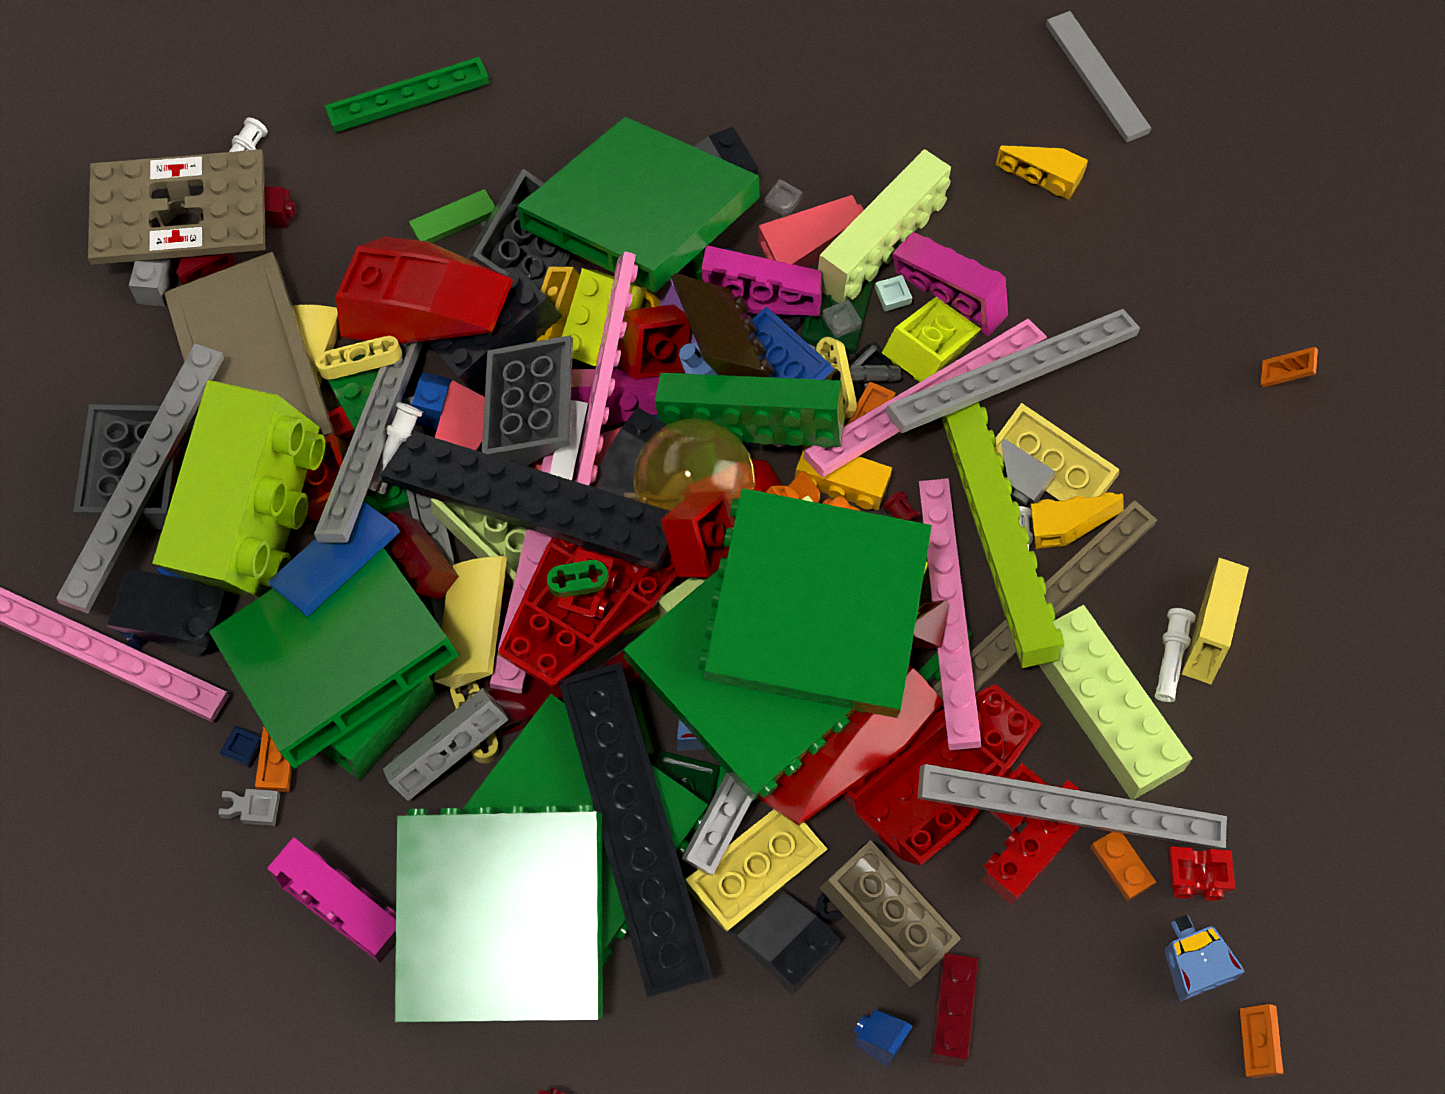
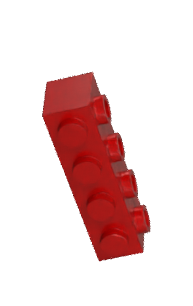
M1069 780L1061 787L1081 791ZM1027 817L1024 822L1028 825L1021 833L1015 830L1005 841L1004 845L1007 849L1000 856L995 852L985 863L983 868L987 871L982 881L1013 906L1082 826Z

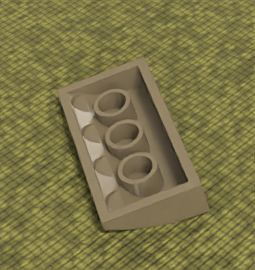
M871 840L820 887V890L909 987L919 982L940 961L944 954L961 939Z

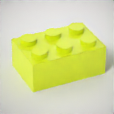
M582 268L562 337L572 336L573 359L596 367L614 276L597 270ZM630 282L628 293H632L629 310L641 309L647 289ZM619 339L618 345H617V349H618V350H619L620 339Z

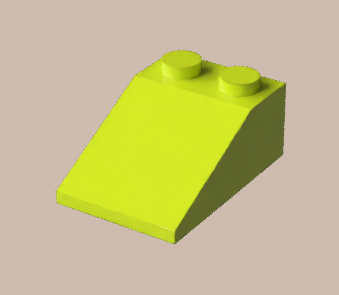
M935 297L895 327L882 354L888 357L892 363L910 373L915 380L921 382L952 364L980 333L981 329L938 297Z

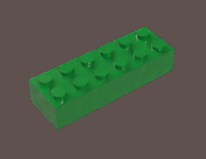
M660 373L655 397L658 418L688 436V440L704 442L727 441L731 443L748 442L764 445H809L825 448L841 447L845 421L841 380Z

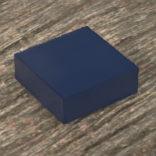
M235 725L222 747L220 755L250 768L260 751L262 736Z

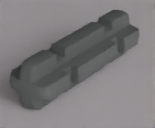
M852 365L849 367L852 382H897L902 378L901 367L898 365H889V367L886 365H865L864 367Z

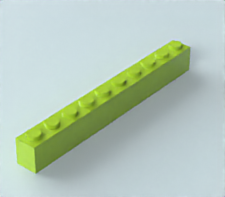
M976 402L943 416L942 424L1021 668L1059 661L1060 648L1064 647L1063 635L1060 629H1055L1053 623L1055 621V613L1052 603H1046L1044 597L1046 595L1045 582L1042 576H1037L1035 570L1037 569V559L1034 551L1029 552L1027 544H1029L1028 532L1025 526H1020L1018 520L1020 519V509L1017 501L1012 502L1010 496L1012 495V487L1009 477L1004 478L1003 459L1000 453L996 454L995 452L996 440L994 432L987 429L988 416L985 407H980L979 402Z

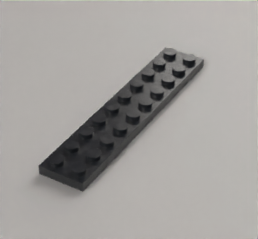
M415 431L411 432V436L407 438L406 442L403 441L380 474L384 483L657 571L670 551L661 523V519L670 512L669 510Z
M621 662L565 677L559 682L594 810L602 813V838L647 998L711 980L713 976Z

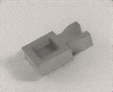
M246 789L244 797H240L231 791L222 792L224 801H233L234 803L229 809L219 808L218 815L221 818L231 819L241 815L240 820L243 824L275 826L280 800L278 791Z

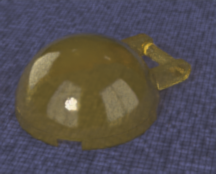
M684 419L666 425L654 433L642 447L635 464L633 484L637 501L665 510H673L694 492L726 491L731 509L733 498H740L741 488L754 490L755 473L749 452L740 439L731 431L713 421Z

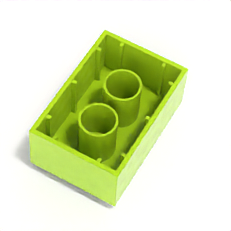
M207 380L152 564L185 579L195 580L225 592L258 599L270 591L272 588L268 581L291 561L290 554L284 552L291 528L299 529L307 515L308 497L305 493L301 492L307 469L316 470L324 456L325 439L322 434H318L320 427L279 395Z

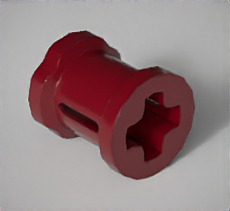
M903 491L892 495L882 506L884 511L890 512L894 518L918 522L922 516L920 511L914 510L906 500L907 495Z

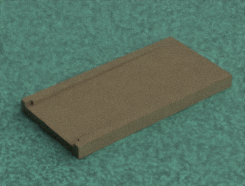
M273 252L164 292L184 362L194 344L222 352L224 360L212 381L279 395L320 427L318 434H322L324 438L331 434L335 435L278 261Z

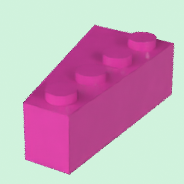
M912 232L893 252L895 272L897 274L903 275L904 279L923 292L929 289L934 297H938L947 305L950 304L955 307L969 321L973 320L982 326L980 332L989 337L1009 315L1006 277L1000 272L988 269L974 259H968L956 253L953 249L946 248L929 237H923L915 232Z
M706 246L702 264L703 281L728 288L736 297L740 295L749 308L748 313H759L767 306L774 314L820 316L822 271Z
M572 369L571 400L589 402L595 369ZM613 369L611 378L615 379V385L612 395L607 396L605 407H609V415L606 424L601 425V427L626 422L637 407L650 415H656L655 397L660 376L634 380L624 370Z
M293 837L267 868L278 886L380 963L396 944V912L388 906L385 909L381 908L375 903L377 899L363 887L360 890L350 883L352 880L338 868L334 870L320 854L312 849L309 850Z

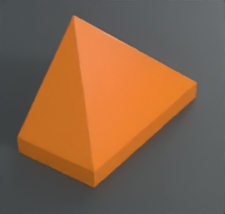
M1311 347L1263 360L1261 386L1264 388L1315 375L1318 349Z

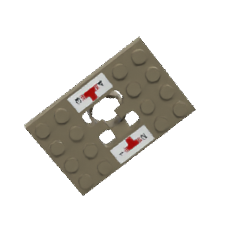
M262 149L90 163L88 260L91 265L266 250L264 155ZM190 186H203V193L192 196ZM167 188L171 201L168 202V198L152 199L151 194L156 189ZM184 213H194L198 215L200 220L198 224L168 226L176 216ZM157 217L161 227H151V221Z

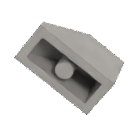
M177 258L135 261L129 287L137 304L166 307L167 301L164 292L170 290Z
M1004 438L1001 446L1007 477L1010 479L1013 491L1012 496L1024 505H1027L1028 502L1032 504L1038 503L1056 477L1055 471Z

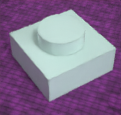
M903 275L876 282L875 290L884 311L912 303V296Z

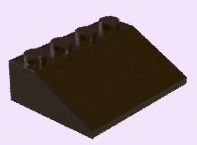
M673 274L671 279L703 360L718 375L773 378L772 373L775 372V369L770 360L764 357L763 353L766 351V348L761 339L754 333L757 331V327L752 318L746 314L749 308L745 300L740 295L736 297L728 288L680 274Z

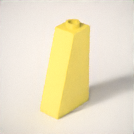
M1222 558L1218 559L1207 585L1182 669V675L1212 684L1231 646L1249 567Z

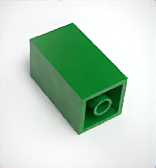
M430 676L321 751L358 781H361L436 698L433 689L434 683Z

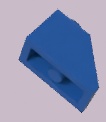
M426 372L422 373L417 384L412 407L421 410L423 413L421 417H417L415 425L437 430L452 379Z
M874 1010L870 1018L864 1014L854 1028L853 1032L857 1034L854 1045L888 1068L906 1041L913 1026L903 1020Z

